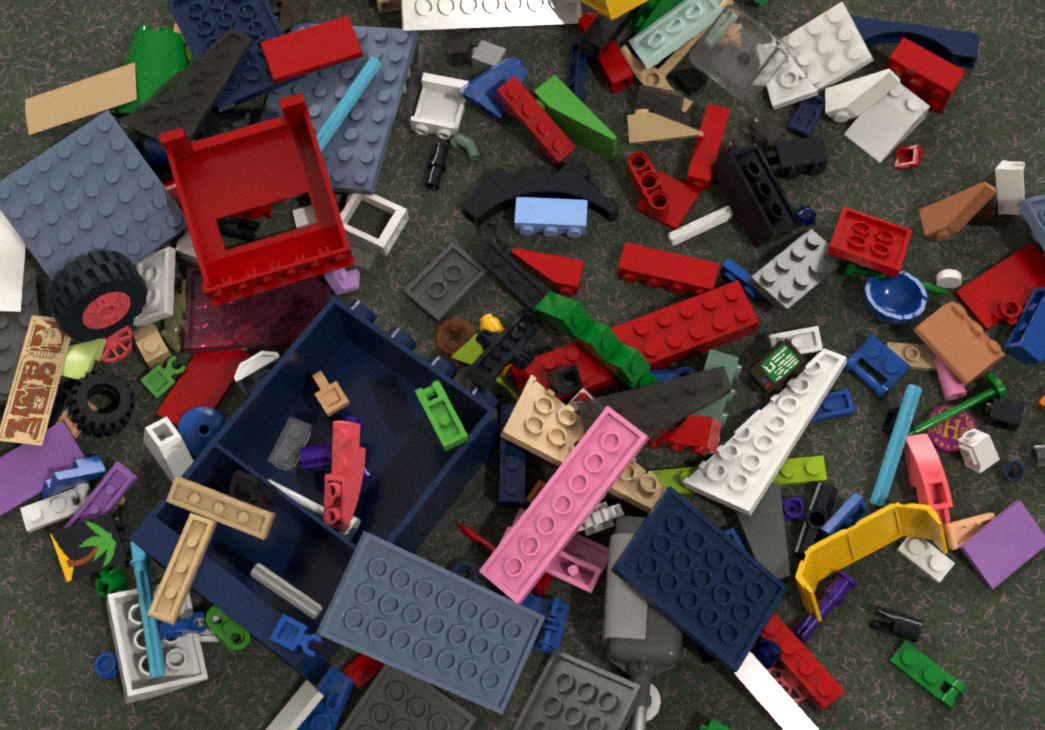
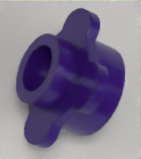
M799 496L789 499L781 498L784 522L787 523L790 520L803 521L806 516L804 513V500Z

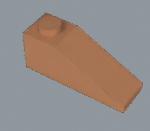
M984 181L919 209L925 236L935 241H945L951 235L958 233L997 193L996 188Z

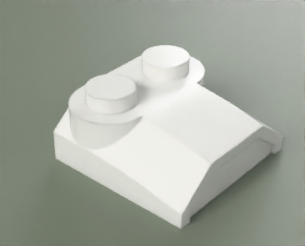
M261 351L239 364L234 379L245 398L253 392L280 360L281 357L278 352Z

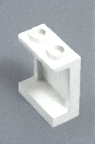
M423 73L421 80L423 88L415 115L411 116L410 119L411 129L419 135L433 134L437 135L440 139L448 140L458 133L467 100L457 94V91L467 84L468 81Z

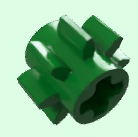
M110 567L100 571V575L94 578L96 581V592L103 599H106L108 594L122 592L128 588L126 586L127 577L118 567L112 571Z

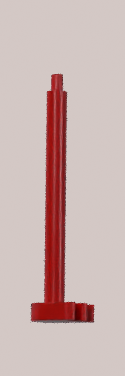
M461 523L458 525V528L463 531L464 535L490 554L497 548L469 526L465 527ZM545 573L544 577L542 576L534 586L533 593L539 597L543 596L550 587L553 576Z

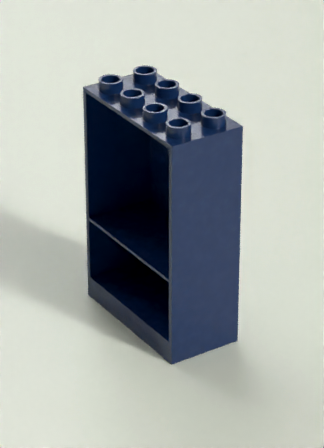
M334 296L181 476L187 480L229 495L233 473L240 470L261 478V486L276 487L268 481L271 479L324 507L325 474L331 473L332 467L303 471L300 462V448L329 444L333 436V422L342 421L344 415H351L365 422V427L360 436V447L366 448L364 467L371 474L372 478L360 490L353 516L360 519V525L351 541L339 534L340 529L332 528L324 523L323 516L303 507L277 488L278 493L274 497L267 495L269 499L276 501L271 509L262 507L258 501L254 504L257 507L275 513L267 539H260L217 522V526L190 587L193 592L211 606L218 607L250 632L252 638L312 684L342 645L320 636L324 641L323 644L313 641L309 645V649L317 654L316 657L308 656L301 646L294 653L270 640L282 615L284 614L308 626L309 630L306 635H318L316 632L363 531L414 554L500 443L498 423L500 416L497 414V410L494 409L498 400L490 391L474 384L467 390L453 380L457 372L443 358L433 355L427 362L413 352L417 345L404 331L397 327H392L387 334L373 324L377 316L365 304L353 299L347 306ZM320 370L329 384L337 381L350 403L329 417L315 396V393L320 391L312 375ZM439 380L469 438L468 441L446 452L414 392L421 387L425 389L431 386V383ZM435 395L431 398H428V400L431 401L437 398V396ZM170 490L129 538L165 570L190 513L196 514L166 502ZM258 563L263 565L320 604L323 609L316 619H312L250 575L254 566Z

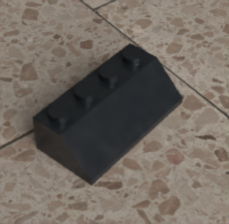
M758 144L729 151L710 165L715 178L721 185L727 200L733 207L754 248L767 245L803 226Z

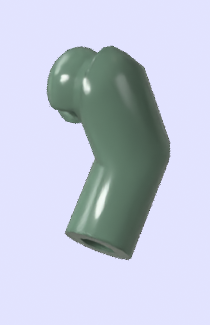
M456 133L450 138L449 142L453 148L458 149L460 146L465 148L470 161L481 157L475 141L462 133Z

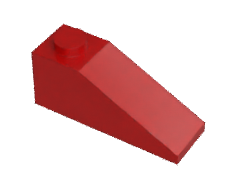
M517 248L512 249V259L552 290L565 297H571L573 294L578 295L584 270V260Z

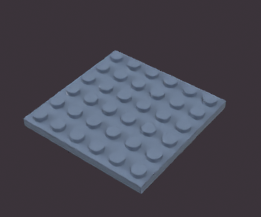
M109 110L0 181L1 212L51 280H54V275L58 270L64 269L66 263L73 262L80 255H88V252L110 250L111 252L122 253L135 266L188 230L183 211Z

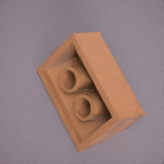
M954 301L943 305L913 330L964 385L983 376L1005 356L999 344L991 340L983 332L981 325L972 321L966 314V310Z

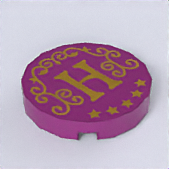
M944 404L936 407L928 415L927 420L956 405ZM965 410L926 430L925 434L928 435L937 450L956 454L960 452L957 440L965 432L976 429V423L972 415Z

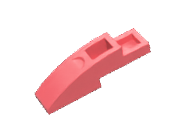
M341 420L333 422L332 472L325 474L324 523L332 528L347 530L361 490L366 448L360 447V424Z
M927 434L907 436L904 454L910 487H916L919 504L930 505L936 511L940 521L943 523L944 529V524L951 522L948 508L953 507L942 464Z

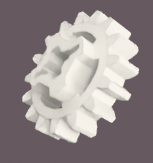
M606 501L598 504L576 533L585 531L586 536L615 526L613 519L625 515L621 503L608 507Z

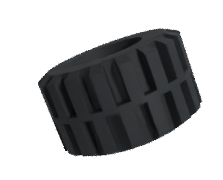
M96 370L95 375L89 372L85 378L81 377L77 384L74 385L68 403V413L72 414L70 420L73 424L77 422V429L80 432L85 429V435L91 436L92 433H95L96 438H102L103 434L111 437L114 432L118 434L122 431L123 426L126 427L134 410L135 399H133L135 393L133 389L129 390L130 383L127 380L125 382L121 381L123 376L120 374L115 377L112 375L113 371L107 370L106 374H102V370ZM97 394L108 396L114 402L116 410L108 414L97 413L90 408L87 399Z

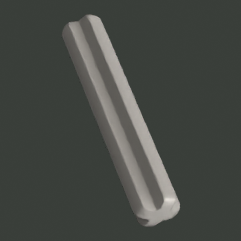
M258 563L254 566L250 573L254 579L312 619H316L323 609L320 604L263 565Z

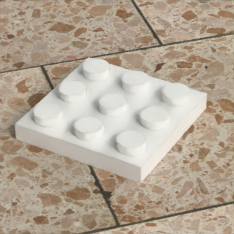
M840 2L782 38L790 56L818 93L874 61L843 2Z

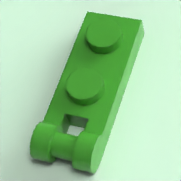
M439 380L432 382L431 386L425 389L421 387L414 391L445 452L469 440ZM435 395L437 396V398L431 401L428 400V398H431Z

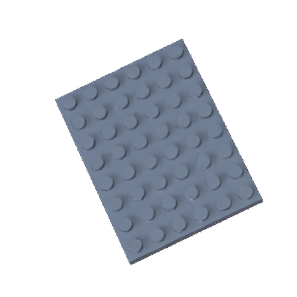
M297 23L289 29L288 33L318 24ZM352 26L363 57L305 74L304 78L269 92L260 122L284 116L278 99L303 93L317 135L369 58L374 57L380 61L381 67L321 152L333 192L374 194L418 39L416 30L403 31L398 28Z

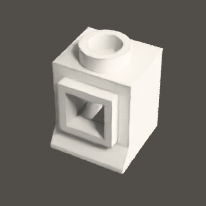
M972 429L965 432L957 440L959 443L958 448L965 460V466L978 473L983 472L1000 460L990 435Z

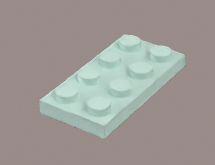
M684 0L628 42L649 70L669 54L678 50L680 46L691 38L696 37L709 25L715 23L725 13L715 0Z

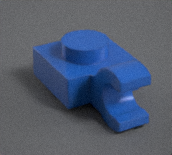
M196 612L192 614L188 621L187 619L180 620L178 617L175 625L165 622L160 623V640L183 637L190 633H204L206 626L198 627L194 623L197 619H203L204 613Z

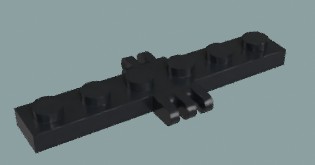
M521 311L501 333L483 329L476 336V341L483 345L485 351L467 369L464 377L472 381L474 385L488 389L509 364L521 370H526L536 358V355L524 346L538 332L542 321Z

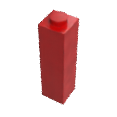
M599 12L587 13L578 18V31L581 36L598 17ZM614 41L597 62L595 61L611 94L633 85V74L617 43Z
M708 103L700 128L704 137L697 138L686 178V185L699 192L709 190L713 175L710 165L717 161L730 112L729 108Z

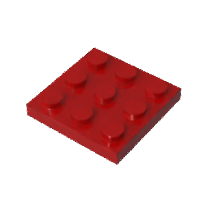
M844 206L827 253L836 258L856 263L861 267H867L884 275L897 278L912 230Z

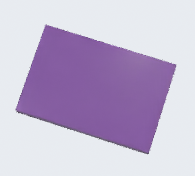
M1015 501L959 546V548L989 589H994L1045 547V535L1023 503Z

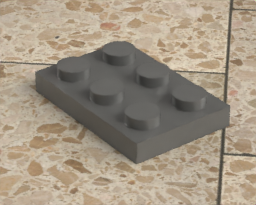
M452 241L403 292L405 296L439 324L488 275V270Z

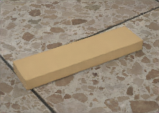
M175 476L166 500L168 503L263 540L267 539L275 517L273 512L180 476Z
M190 513L147 616L175 625L217 526L216 521Z

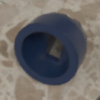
M1018 461L1007 462L1003 467V475L1010 481H1018L1024 476L1025 469ZM1015 464L1018 468L1013 477H1010L1008 474Z

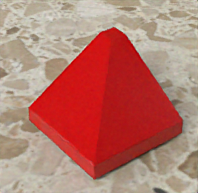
M919 144L896 148L895 169L919 167L923 157V150Z

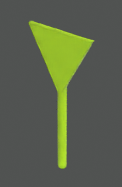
M475 334L451 358L472 365L483 353L481 344L476 341L478 334ZM498 376L496 381L518 401L519 397Z

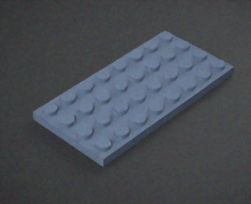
M363 531L316 633L503 715L546 616Z

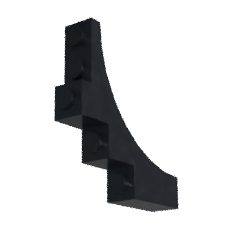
M573 158L554 176L547 167H541L537 162L518 180L510 171H504L499 167L460 204L461 213L478 228L491 217L516 206V197L588 200L587 209L598 213L611 223L618 217L619 207L614 199L604 196L597 185L592 182L589 183L590 171L588 167L582 162L578 163Z

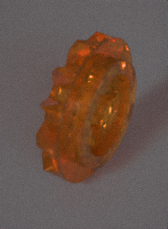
M451 318L444 321L438 327L436 341L441 350L449 355L455 354L475 335L474 329L464 319ZM450 331L454 334L462 333L460 335L461 343L456 340L450 341Z

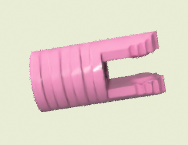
M937 356L935 364L945 400L950 401L965 397L967 395L965 385Z

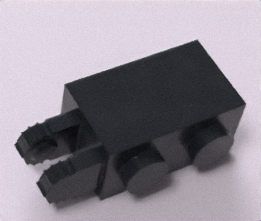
M822 136L779 142L775 144L773 152L764 153L768 163L776 164L770 167L775 176L778 175L779 178L794 179L800 174L806 173L812 176L818 175L825 171L828 163Z

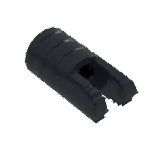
M233 216L217 221L221 236L247 241L255 240L256 235L254 232H257L261 225L257 221Z
M876 606L874 611L876 615L893 622L889 624L873 619L869 627L917 643L923 620Z

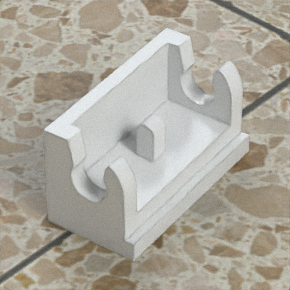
M1003 160L995 169L998 214L1020 215V209L1017 204L1025 199L1023 175L1025 162Z

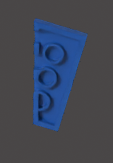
M330 666L316 687L324 697L297 730H336L354 681Z

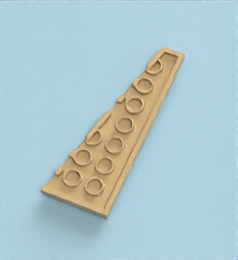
M531 375L500 436L560 467L593 423L583 420L575 413V409L568 404L566 406L554 396L555 392L551 389H545L536 381L537 378ZM634 458L608 493L649 513L667 487L657 480V475L652 471L647 472L637 464V459Z

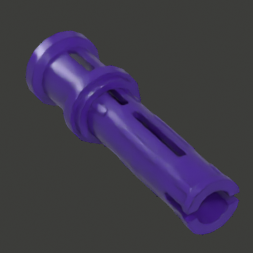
M842 570L836 572V578L828 587L824 586L821 592L823 596L817 601L822 620L835 605H841L844 595L850 588H855L857 585L855 580ZM808 613L792 632L798 636L805 629L806 631L799 639L806 642L821 621L818 622L813 614L810 615Z

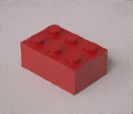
M904 37L889 57L885 70L890 69L900 79V83L927 103L930 106L928 111L939 114L943 113L955 95L965 74V71Z

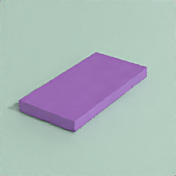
M64 420L46 430L42 446L22 444L0 457V516L40 494L45 480L52 479L54 472L72 469L75 460L87 458Z

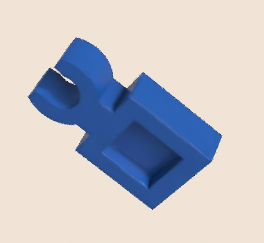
M284 614L270 637L271 641L294 653L301 646L303 651L310 657H316L317 655L309 649L310 643L316 641L323 644L324 642L316 634L306 635L309 630L308 626Z

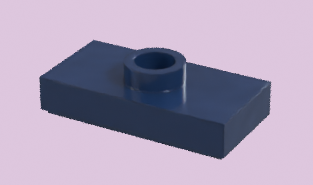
M816 95L802 100L787 126V131L802 138H809L825 110V98Z

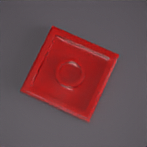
M658 171L657 174L670 196L668 215L664 219H653L648 214L641 199L635 206V210L672 230H676L699 197L700 192ZM655 203V204H654V205L657 206V207H662V206H664V205L661 204V203Z

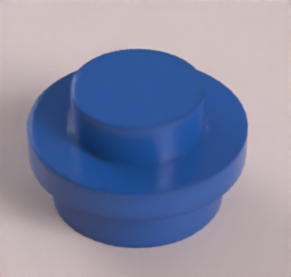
M105 652L96 658L94 670L99 677L110 679L118 674L119 666L116 654Z

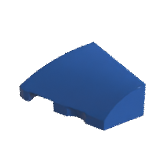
M99 455L77 459L74 461L72 469L54 472L52 479L45 480L41 492L42 498H48L103 476L106 469Z

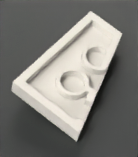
M779 40L756 47L774 110L819 95L816 88L810 83Z

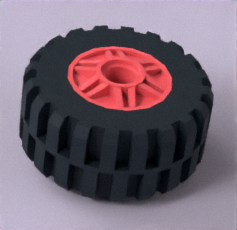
M101 250L100 252H88V255L85 256L80 255L73 262L66 263L64 269L58 270L54 275V280H51L49 283L46 300L49 310L62 331L70 338L88 342L89 340L103 337L108 338L125 326L131 325L134 322V318L141 314L142 307H145L148 290L146 283L127 256L116 251Z

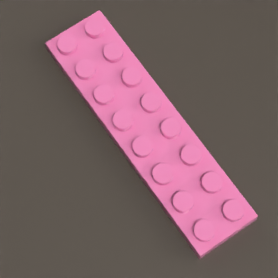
M607 406L484 563L479 572L514 602L521 604L649 440V437Z

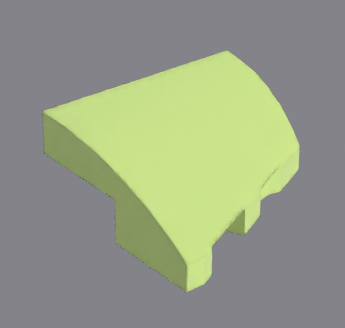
M99 338L70 345L61 376L79 380L81 377L85 378L86 374L92 371L95 360L100 362L107 340Z

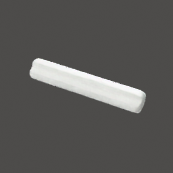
M730 206L716 210L669 232L668 240L675 246L732 219L733 211Z

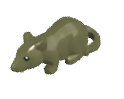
M182 279L178 289L174 292L173 316L163 319L164 330L160 332L161 336L164 337V341L176 353L180 352L182 348V333L191 334V327L187 320L191 319V302L187 297L188 279Z

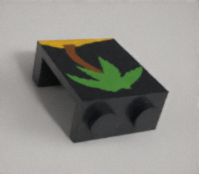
M108 512L50 533L68 583L80 580L81 577L119 563L130 561L128 555L132 554L128 540L123 541L120 531L124 530L119 516L114 517L112 512Z

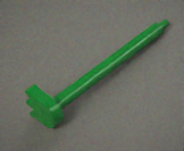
M848 260L844 270V276L852 277L853 272L869 277L878 276V279L881 280L892 277L867 267H861ZM920 281L926 292L937 295H948L949 293L948 290H944L940 286Z
M993 372L985 375L987 378L985 383L989 386L987 390L912 427L908 436L918 435L993 396L996 399L1007 396L1005 386Z

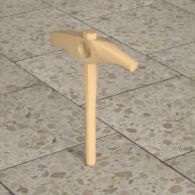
M723 0L719 6L725 12L733 2L731 0ZM713 24L680 46L658 69L651 67L648 70L644 63L636 58L628 47L624 45L620 51L629 68L642 84L640 87L642 92L646 95L652 93L669 106L686 113L693 101L678 94L668 84L665 77L683 59L691 47L707 33V30Z

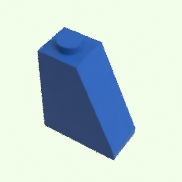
M515 57L502 59L459 88L457 94L489 116L501 118L505 111L493 98V95L514 75L522 83L529 70L524 68V63Z

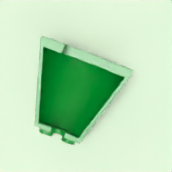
M137 26L124 63L125 66L135 62L137 100L110 108L111 114L201 118L202 112L181 33L173 32V27H159V31L151 30L150 26Z

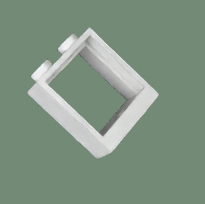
M350 193L346 199V206L340 212L347 238L383 256L388 255L409 219L406 208L375 194ZM361 200L393 215L379 239L347 225Z

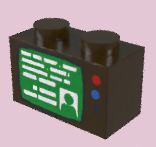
M782 338L746 371L765 393H770L771 391L776 393L785 385L783 381L789 375L794 377L804 369L802 364L807 360L787 338Z

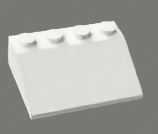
M160 584L152 585L154 597ZM137 589L107 595L106 606L126 704L153 698L208 680L199 634L195 633L161 640L165 675L151 678ZM189 592L178 616L180 620L187 619L188 621L192 614H194ZM157 620V621H158V627H159L160 623H163V622L160 621V620Z

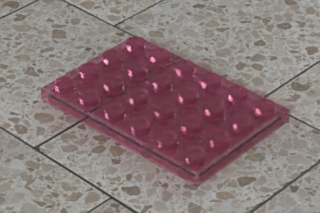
M189 267L187 273L185 352L188 354L293 344L332 298V287L324 278V274L211 308L209 298L203 291L202 283L204 281L200 267Z

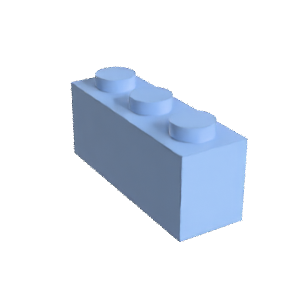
M516 197L515 232L525 236L533 235V233H543L548 237H554L557 234H567L571 238L586 235L588 200Z

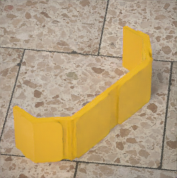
M899 502L889 504L859 520L856 525L846 530L842 529L810 546L804 552L805 559L804 561L801 560L795 576L803 605L809 614H813L818 622L822 621L814 594L818 581L903 536L933 540L944 554H947L948 549L943 523L940 521L936 511L930 505L914 503L902 505Z

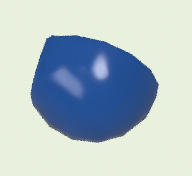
M901 271L897 278L892 276L886 280H878V276L869 277L864 291V299L869 311L877 320L889 325H901L914 321L924 311L926 300L928 299L926 290L920 281L905 271Z

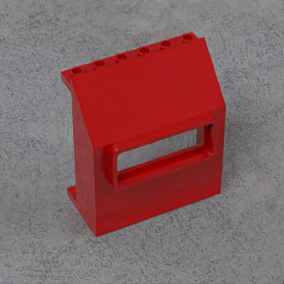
M303 93L278 99L284 116L195 142L190 141L183 128L158 134L160 143L167 153L203 277V291L209 298L211 308L355 265ZM309 194L317 223L228 250L225 249L217 223L219 219Z

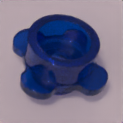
M800 203V208L796 211L798 218L806 227L811 223L815 226L816 213L809 205L804 207Z
M762 639L759 646L753 647V653L765 668L771 669L774 662L780 661L781 650L774 641Z

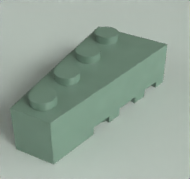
M712 349L709 350L690 415L713 417L722 423L721 427H724L728 413L723 412L726 402L731 403L735 389L730 388L733 378H739L742 365L737 364L739 357Z

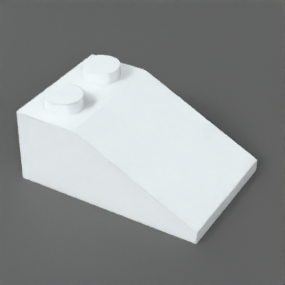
M900 83L860 114L845 132L844 136L880 164L925 119L930 106Z

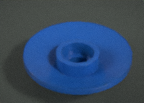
M205 406L196 407L183 415L178 424V433L181 435L188 451L199 456L226 424V420L221 413L213 408ZM206 426L208 433L201 434L199 428Z

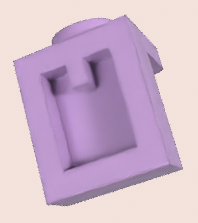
M345 268L324 274V278L337 295L359 289L360 272L358 269L346 272Z

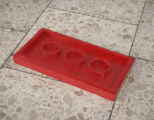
M349 16L260 42L274 83L363 57Z
M1031 242L956 291L954 295L986 332L1002 321V319H996L994 316L995 310L1000 307L999 302L1001 299L1015 300L1023 307L1027 304L1034 289L1045 287V257Z
M208 333L156 412V415L162 419L167 416L170 422L178 427L183 415L193 408L205 406L217 410L235 382L234 376L239 364L249 359L251 355ZM206 426L199 428L200 433L203 432Z

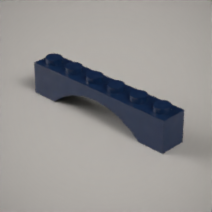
M850 15L867 48L884 43H900L904 37L958 67L973 68L978 58L980 37L978 33Z

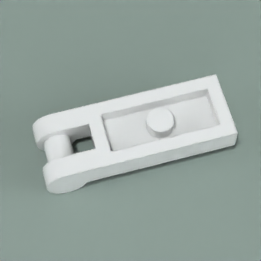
M79 484L71 490L20 508L26 531L30 533L73 517L89 497L91 492L89 484ZM79 497L80 503L74 505L73 499Z

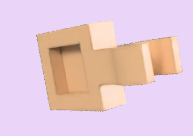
M321 370L312 375L320 391L315 393V396L328 417L350 404L337 381L329 384Z

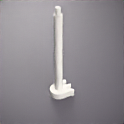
M271 479L268 480L303 507L324 517L323 506ZM353 516L348 529L340 530L339 534L351 541L359 528L360 519Z

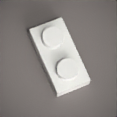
M818 326L768 336L771 348L782 338H787L801 355L823 350Z
M907 537L896 550L937 584L941 582L955 564L928 541L921 538Z

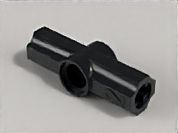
M820 482L816 484L793 550V554L798 558L804 560V552L810 546L822 540L824 533L821 529L829 520L839 491L834 485ZM810 517L819 518L822 525L814 526L810 522Z

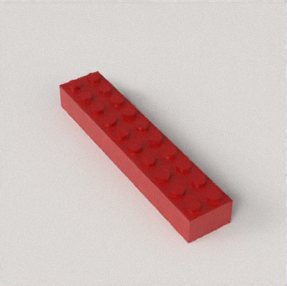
M739 280L613 327L611 330L622 344L639 350L651 366L649 370H658L755 333L759 321ZM577 342L537 356L526 370L511 366L512 378L520 395L531 375L537 378L536 381L545 389H551L546 373L570 364H576L582 386L591 395L622 384L605 365ZM581 389L565 396H557L556 398L567 405Z

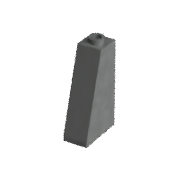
M777 481L770 484L751 516L732 508L730 510L748 553L786 585L785 581L789 579L791 574L781 491Z

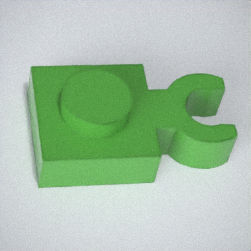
M175 355L168 359L165 368L158 364L140 380L156 398L176 382L171 376L182 373L186 368L185 365H182L179 369L172 367V362L177 358Z

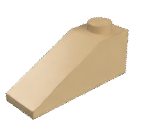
M649 109L635 110V114L627 115L630 144H647L704 137L702 131L651 113Z

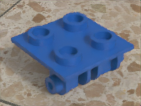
M528 594L520 605L546 616L532 649L552 654L554 649L559 650L570 605L562 603V600L557 598L549 600Z

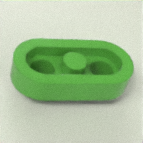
M213 606L205 613L204 625L228 650L240 651L248 645L250 632L218 607ZM213 616L220 618V624L213 622ZM232 634L239 637L238 643L231 640Z

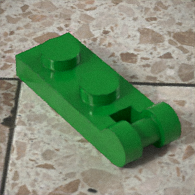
M906 640L889 660L892 665L948 709H952L956 703V697L962 695L966 690V686L961 681L953 678ZM943 682L950 687L946 693L939 690Z

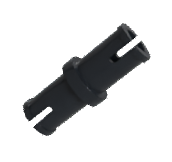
M437 143L435 145L432 160L428 163L429 172L425 187L429 190H439L442 174L446 172L447 165L445 163L449 152V147L446 144Z

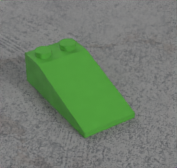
M556 75L533 91L534 99L570 140L610 161L616 159L617 137Z

